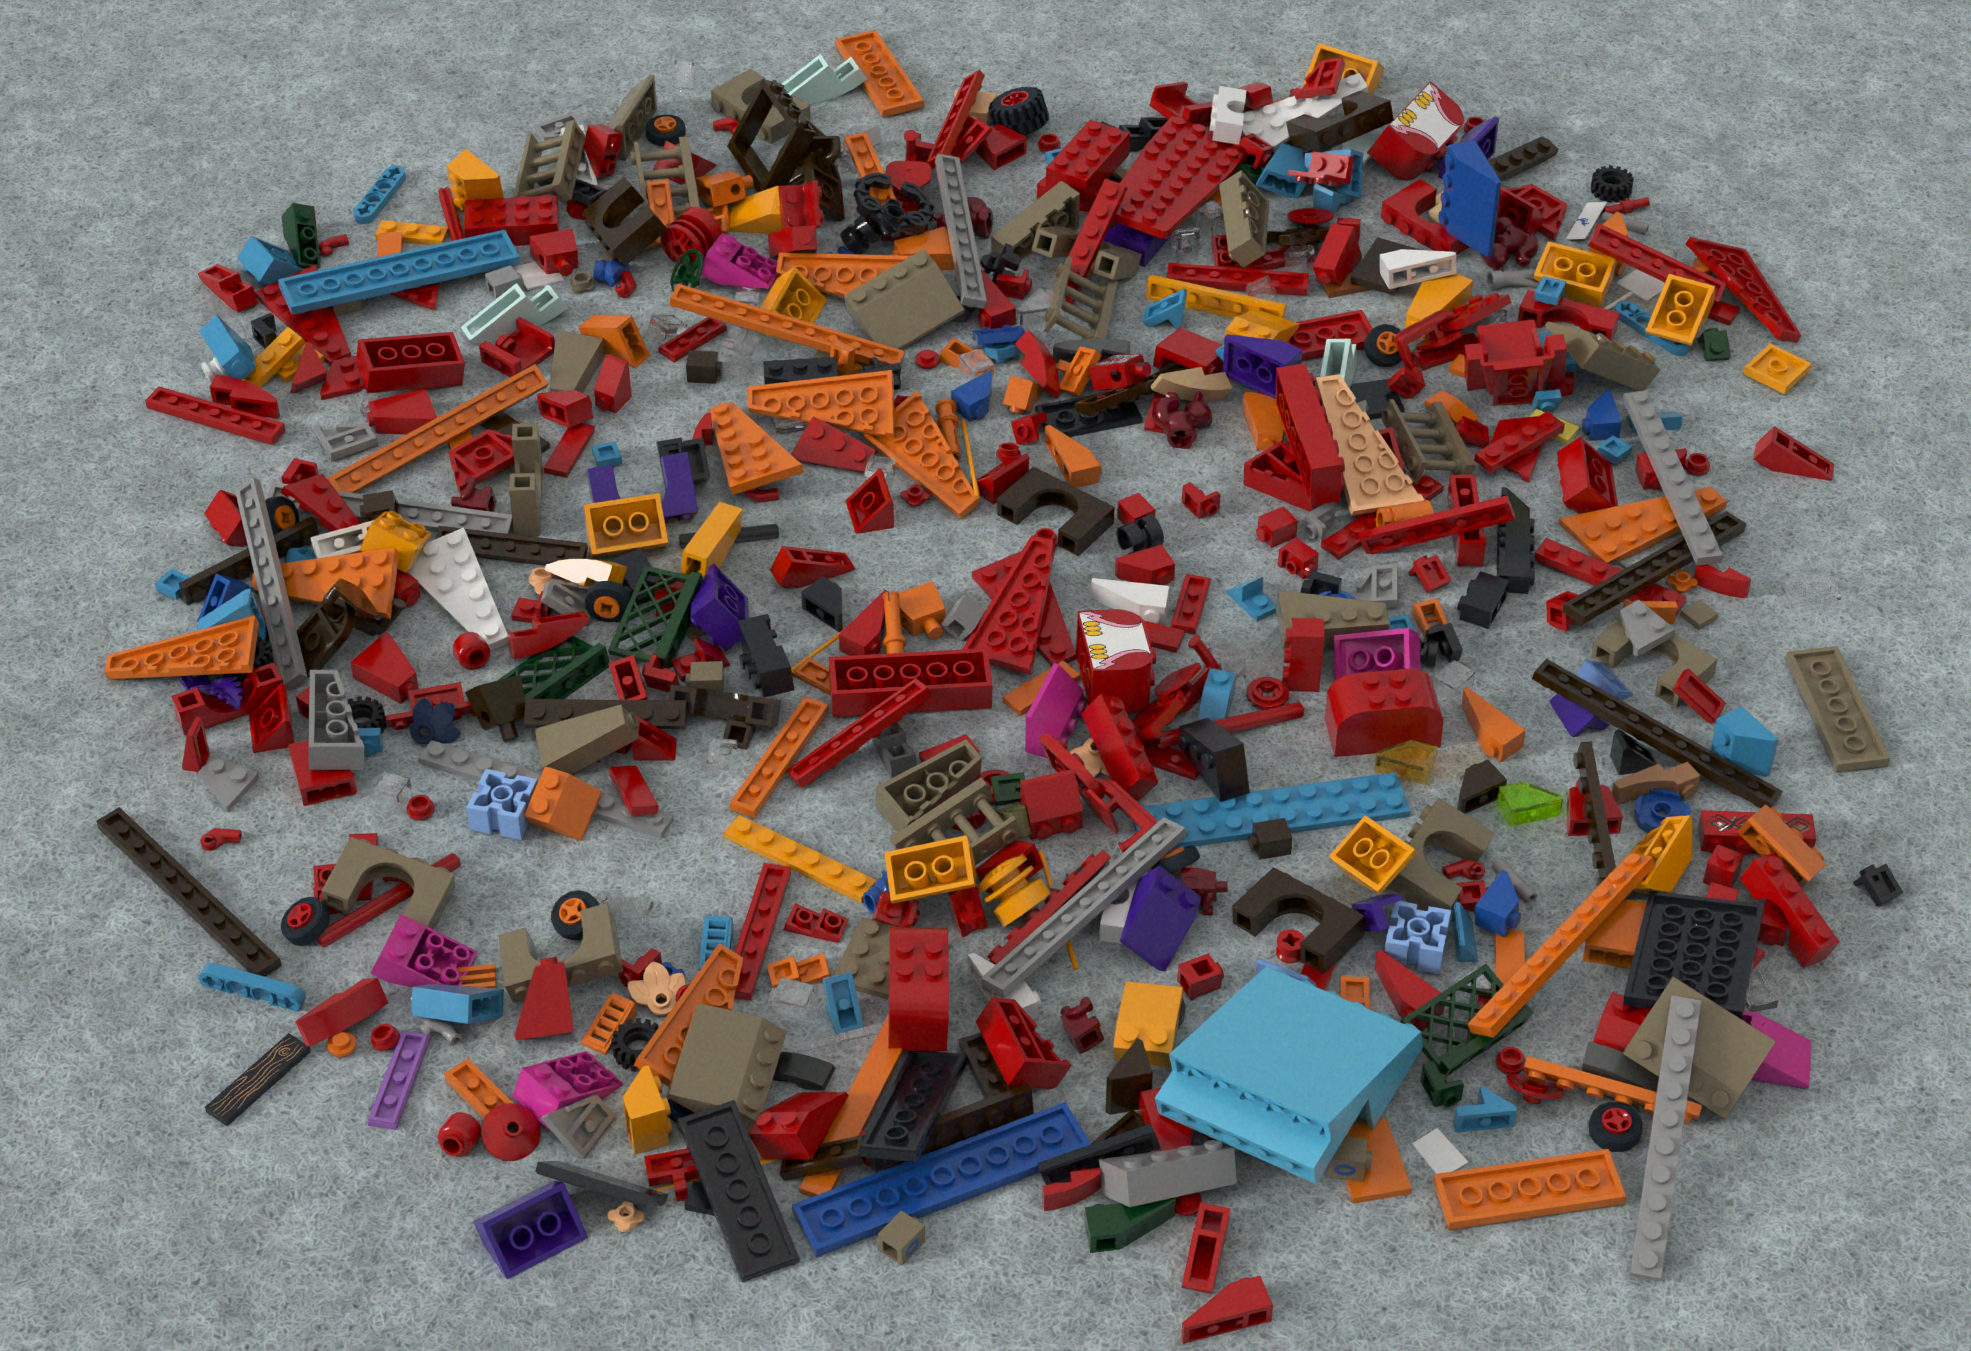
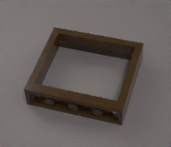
M762 79L727 145L745 174L751 175L754 187L758 192L775 186H787L816 134L809 124L810 121L804 117L802 110L793 101V97L787 93L784 85L776 80ZM774 104L791 128V132L768 172L751 145Z

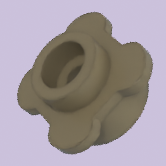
M577 272L569 280L570 284L573 285L572 291L575 293L585 290L591 291L595 288V284L592 283V276L587 272Z

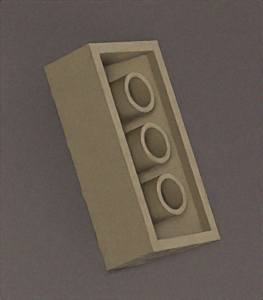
M650 74L630 90L628 95L623 98L619 109L615 111L611 122H608L606 125L623 133L621 147L617 156L619 160H627L634 148V142H638L646 129L647 122L653 118L657 111L655 75Z

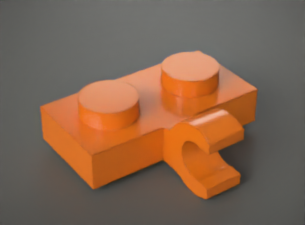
M1080 346L1071 363L1059 360L1056 367L1057 370L1063 371L1064 375L1060 383V390L1080 397L1091 376L1089 367L1098 363L1101 354L1097 350Z

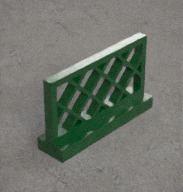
M645 566L608 649L609 655L622 658L634 655L636 661L646 663L649 662L651 656L643 654L641 649L654 643L657 647L655 655H658L661 667L670 669L672 666L671 660L676 658L691 623V603L703 581L701 573L691 571L689 576ZM649 575L659 577L662 581L649 588L646 584ZM677 581L685 583L682 589L674 593L669 588V585ZM666 588L669 595L656 601L652 593ZM649 595L653 603L639 609L637 606L638 600ZM673 601L675 604L674 609L663 614L660 606ZM656 609L660 616L646 622L643 614ZM640 617L643 624L630 630L627 626L629 621ZM664 622L665 630L654 636L650 628ZM647 630L650 638L637 644L634 635ZM628 638H631L634 646L625 650L618 648L619 643Z
M571 636L548 650L534 654L498 680L520 675L524 671L534 670L533 675L521 676L522 684L533 683L532 686L523 687L525 699H565L609 668L608 663L610 661L606 646L600 643L592 646L575 636ZM565 642H569L573 645L569 648L559 649V646H561ZM572 655L571 659L558 660V657ZM544 657H553V661L539 662ZM552 669V672L539 674V670Z
M1484 964L1401 1019L1400 1023L1412 1024L1411 1022L1415 1019L1428 1021L1427 1032L1421 1031L1422 1052L1430 1062L1434 1061L1439 1072H1443L1445 1077H1447L1523 1026L1534 1012L1525 1004L1494 1038L1471 1033L1468 1023L1474 1017V1012L1478 1013L1483 1008L1475 1006V995L1486 996L1491 999L1504 986L1490 967ZM1484 975L1491 983L1490 990L1477 988V978ZM1456 992L1470 993V1003L1456 1002ZM1442 1005L1449 1007L1448 1018L1435 1016L1434 1006ZM1454 1008L1469 1011L1468 1022L1454 1020ZM1433 1022L1448 1025L1447 1037L1432 1034ZM1453 1027L1467 1029V1039L1452 1038ZM1432 1041L1445 1043L1446 1053L1439 1057L1431 1048Z

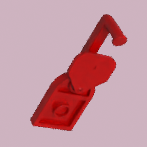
M907 130L904 133V139L906 140L905 161L889 163L886 166L885 175L891 177V186L894 188L892 189L896 200L901 203L906 215L909 211L918 212L919 208L915 200L906 198L900 193L904 181L915 184L920 189L931 182V166L926 162L916 161L917 133L914 130ZM928 225L926 226L924 232L928 231ZM905 232L894 239L891 236L885 237L883 235L881 241H895L916 234Z
M1492 293L1484 298L1482 295L1474 296L1469 299L1468 304H1461L1452 308L1453 312L1446 310L1436 311L1398 332L1395 342L1404 366L1412 372L1419 368V365L1415 364L1408 346L1409 343L1429 334V338L1416 345L1417 350L1447 345L1462 337V328L1472 325L1511 304L1509 294L1498 295V293Z
M1195 635L1190 639L1188 647L1195 650L1205 664V667L1200 671L1202 666L1200 663H1195L1174 671L1154 688L1158 698L1148 704L1132 721L1141 743L1147 739L1154 741L1163 734L1162 729L1176 720L1177 713L1188 711L1202 696L1210 668L1220 670L1219 664L1199 635ZM1199 672V674L1190 682V680Z
M1046 732L1039 738L1053 769L1057 772L1074 770L1080 796L1115 834L1119 832L1118 825L1112 814L1118 808L1140 828L1127 841L1118 843L1122 853L1158 823L1146 809L1115 781L1101 778L1095 779L1084 767L1085 764L1079 755L1075 752L1070 754L1067 751V746L1059 737L1054 739ZM1105 795L1111 799L1108 803L1103 800Z

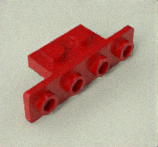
M461 682L408 691L411 711L386 715L385 720L387 728L392 727L393 730L408 728V724L414 723L412 711L415 704L424 697L429 700L432 707L442 702L453 703L455 706L453 721L461 719L464 714L472 713L473 716H476L470 702H464Z

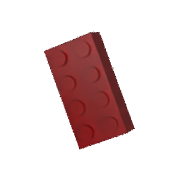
M1089 120L1046 167V190L1049 191L1060 181H1063L1080 193V202L1087 203L1102 186L1104 180L1108 179L1129 156L1130 133Z
M557 195L465 200V238L505 230L514 246L530 245V236L559 231Z
M453 332L358 339L356 363L367 393L426 389L463 384L465 362Z

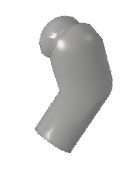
M426 1018L419 1028L421 1033L430 1034L431 1037L435 1032L440 1033L451 1046L463 1038L457 1029L449 1021Z

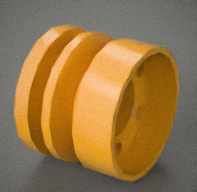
M1024 854L1007 859L987 873L982 882L977 886L979 894L989 887L993 891L983 899L985 903L997 898L1001 902L993 910V914L1003 927L1023 915L1051 893L1041 878L1029 883L1025 878L1034 869L1032 865L1021 872L1017 868L1027 860Z

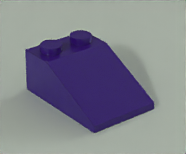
M1229 334L1225 336L1223 372L1226 373L1227 377L1276 399V368L1302 364V349L1282 340Z
M714 563L709 567L691 603V621L697 628H703L708 633L710 641L715 646L720 645L725 651L741 640L738 620L749 618L748 597Z
M1159 865L1138 879L1120 942L1157 970L1165 972L1196 918L1201 896Z

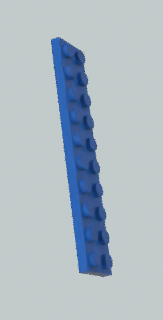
M1064 1102L920 1156L918 1162L907 1161L792 1204V1212L815 1256L818 1257L878 1234L900 1211L916 1218L926 1216L1040 1172L1037 1163L1091 1145L1068 1105Z

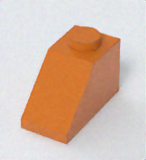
M1010 376L1003 404L1010 406V412L1023 415L1024 410L1032 411L1045 389L1036 382Z

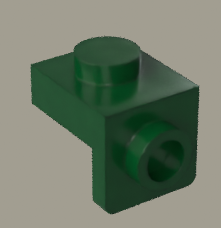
M1710 328L1700 335L1698 343H1702L1705 361L1728 360L1731 358L1727 330L1719 331L1717 328Z

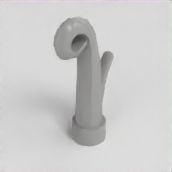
M1541 258L1535 262L1536 268ZM1536 269L1506 272L1497 270L1489 271L1487 274V283L1489 285L1493 284V287H1490L1491 290L1502 289L1504 286L1537 288L1539 285L1538 282H1534L1537 280L1533 278Z

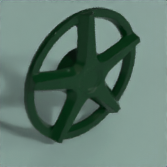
M687 250L677 261L670 280L673 292L674 282L680 281L685 286H688L690 282L691 288L700 285L699 279L705 256L699 250ZM690 253H695L698 258L691 265ZM685 259V263L682 264V265L680 266V268L678 269V267H679L680 263L682 262V260ZM697 267H698L697 274H696V277H695L694 273H695V270H696Z

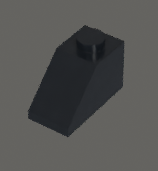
M822 576L801 592L802 609L837 632L843 630L842 588L837 583Z

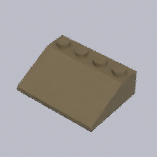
M925 248L844 295L848 312L870 341L900 350L965 312L938 265Z
M1552 322L1545 324L1553 335L1564 334L1567 352L1582 369L1638 391L1645 390L1661 371L1654 363L1656 359L1651 354L1645 351L1640 353L1631 345L1625 347L1618 340L1614 339L1611 341L1601 333L1596 335L1585 330Z
M1673 976L1623 1054L1659 1076L1671 996L1701 1000L1688 1096L1726 1119L1776 1041Z
M697 1004L666 1097L695 1113L735 1100L745 1127L749 1132L759 1114L763 1112L787 1031L762 1017L705 1004Z

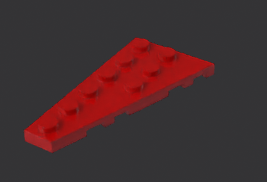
M1689 237L1685 243L1688 248L1722 282L1726 283L1727 288L1778 340L1782 342H1798L1802 335L1746 249Z
M314 264L287 277L314 272L318 270L316 268V265ZM278 281L255 292L257 299L279 320L324 355V360L329 366H331L334 360L351 357L350 349L332 306L292 315L279 288Z
M1031 535L963 649L987 648L990 665L1032 675L1056 550L1053 540Z
M1021 551L972 572V578L991 600ZM1049 581L1036 650L1052 667L1054 663L1058 664L1061 661L1070 663L1076 660V653Z

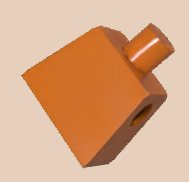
M732 171L695 178L698 198L700 201L713 207L745 199V190L754 187L751 175L742 176Z
M931 581L900 592L901 626L913 637L926 632L930 639L939 638L943 633L940 625L946 616L945 606L935 583Z

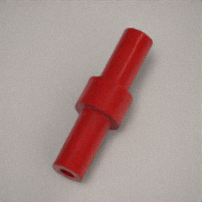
M1648 197L1633 201L1627 199L1620 201V204L1604 207L1603 212L1611 214L1616 212H1623V214L1632 213L1634 209L1650 206V201Z

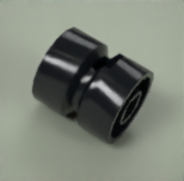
M861 215L854 221L855 225L850 224L840 233L845 246L851 252L858 255L863 254L870 247V243L874 244L884 235L878 229L879 223L874 219H866Z
M1152 515L1140 518L1135 523L1131 522L1118 527L1116 531L1120 548L1126 550L1132 547L1131 553L1162 545L1164 542L1161 525Z

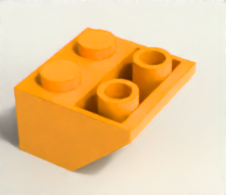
M385 511L370 524L360 551L366 552L395 547L399 552L397 569L406 573L414 566L431 533L426 531V528L421 524L410 523L402 519L403 517L396 512Z
M649 1065L642 1067L622 1097L626 1131L635 1154L669 1145L668 1134L673 1133L670 1119L667 1116L671 1115L668 1100L666 1097L661 1098L662 1087L658 1075H652Z

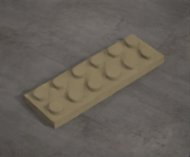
M1838 646L1787 652L1785 660L1835 771L1842 772L1888 766L1890 757Z

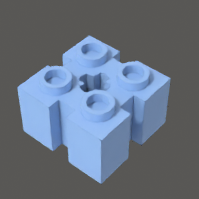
M485 769L478 783L479 793H473L466 807L469 829L491 834L493 829L499 830L502 837L522 840L529 826V822L524 817V814L537 786L538 779L516 775L515 779H509L505 772Z
M1395 902L1386 938L1385 953L1405 967L1407 963L1418 965L1417 971L1440 975L1451 910L1429 906L1428 911L1417 910V904Z

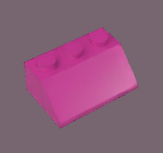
M1053 664L1026 715L1025 752L1045 758L1047 756L1039 738L1048 732L1054 739L1059 737L1067 746V737L1069 734L1074 735L1078 723L1077 718L1078 716L1082 717L1081 713L1087 706V702L1083 701L1084 690L1059 664Z

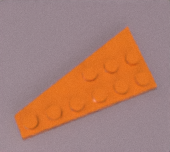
M779 252L776 274L777 277H780L793 267H796L819 291L844 299L845 294L910 256Z
M892 370L748 386V410L750 413L809 423L814 416L834 428L895 438L894 376Z
M916 390L894 409L895 438L864 433V440L918 485H921L924 490L929 492L957 517L963 519L979 505V500L975 499L974 490L964 476L960 465L954 458L950 447L934 422L920 393Z
M733 402L721 403L709 409L732 495L804 473L802 464Z
M253 615L107 655L104 672L108 679L252 673L259 622L256 616Z

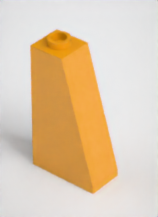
M1457 273L1423 281L1406 313L1405 328L1436 311L1446 310L1453 312L1452 308L1464 304L1472 297L1473 280ZM1426 334L1421 338L1425 339L1429 336V334Z
M719 501L683 550L681 574L690 576L691 571L701 573L704 579L709 567L713 563L719 569L721 568L741 530L742 508Z

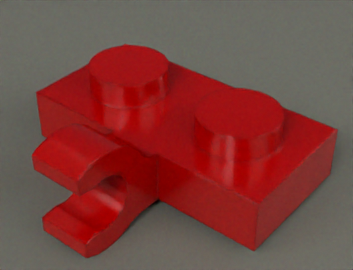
M688 1148L644 1156L649 1187L673 1182L676 1201L686 1200L688 1197L686 1180L699 1178Z

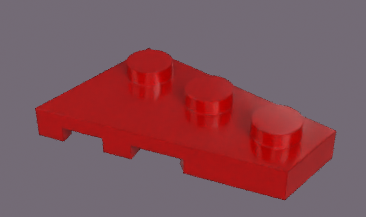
M813 416L791 455L800 462L865 473L878 452Z
M323 473L286 485L280 492L285 497L291 496L299 502V508L304 512L310 511L320 519L319 523L330 532L362 524Z

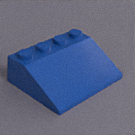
M1475 140L1448 145V153L1445 156L1446 171L1443 174L1444 190L1441 193L1442 208L1438 215L1441 225H1444L1447 232L1487 258L1492 257L1501 181Z

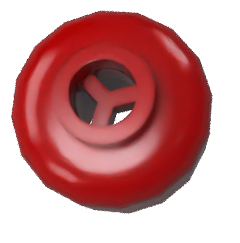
M465 632L456 638L452 646L454 657L465 669L476 670L485 666L489 661L490 648L478 633Z
M463 1112L451 1114L439 1129L437 1136L439 1145L444 1152L451 1156H466L480 1140L481 1126L472 1115Z

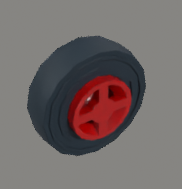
M305 897L298 900L289 907L282 918L280 928L283 936L294 945L303 946L312 943L326 930L330 920L329 909L316 897Z
M1607 1102L1599 1105L1593 1110L1588 1124L1589 1135L1594 1143L1602 1149H1609L1611 1152H1624L1632 1149L1639 1143L1643 1132L1642 1118L1638 1112L1629 1105L1620 1102Z

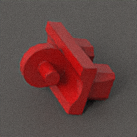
M976 885L975 887L948 892L958 930L962 937H966L975 930L988 927Z

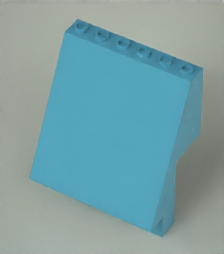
M1266 966L1169 1054L1172 1072L1155 1097L1158 1114L1317 1184L1357 1117L1366 1120L1368 1127L1374 1129L1422 1050V1034L1412 1024L1400 1023L1385 1013L1374 1012L1359 1002H1350L1341 998L1333 991L1326 992L1315 987L1309 981H1300L1289 976L1283 970H1274Z

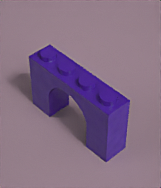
M683 452L662 456L660 460L665 481V495L661 504L665 524L669 523L668 518L678 517V521L693 519V514L698 512L688 453ZM613 465L587 469L586 474L592 503L621 499L617 491Z

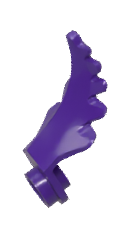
M228 674L212 683L207 675H195L197 678L193 676H179L180 682L186 691L198 688L207 695L218 694L220 700H226V704L231 705L235 710H239L241 707L240 702L244 698L239 696V694L243 692V689L236 688L241 685V682H233L238 678L237 676L230 677L231 675Z

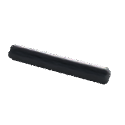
M777 524L741 527L734 543L779 538V527ZM697 532L680 534V548L685 549Z

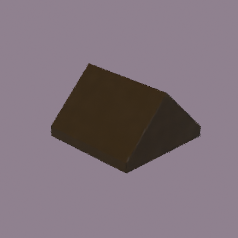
M1138 1038L1107 1076L1105 1112L1110 1115L1129 1112L1132 1109L1134 1111L1140 1110L1141 1091L1152 1089L1153 1072L1143 1041Z

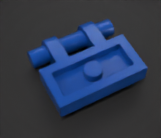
M1003 325V328L995 329L982 327L981 330L972 331L973 340L984 348L994 347L996 343L1005 342L1007 345H1016L1015 343L1025 333L1022 326L1012 327L1011 325Z

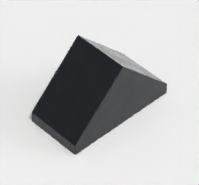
M1620 729L1614 732L1610 757L1618 775L1637 773L1657 765L1649 748Z

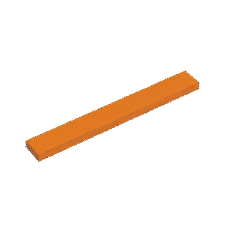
M888 1016L848 1092L849 1097L831 1125L823 1143L855 1137L859 1135L861 1130H865L904 1052L902 1048H888ZM845 1168L805 1176L799 1188V1193L814 1197L834 1189Z

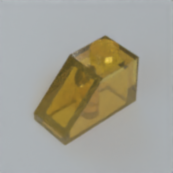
M1410 740L1380 750L1376 754L1374 772L1381 774L1397 772L1400 779L1427 786L1436 763L1437 746Z

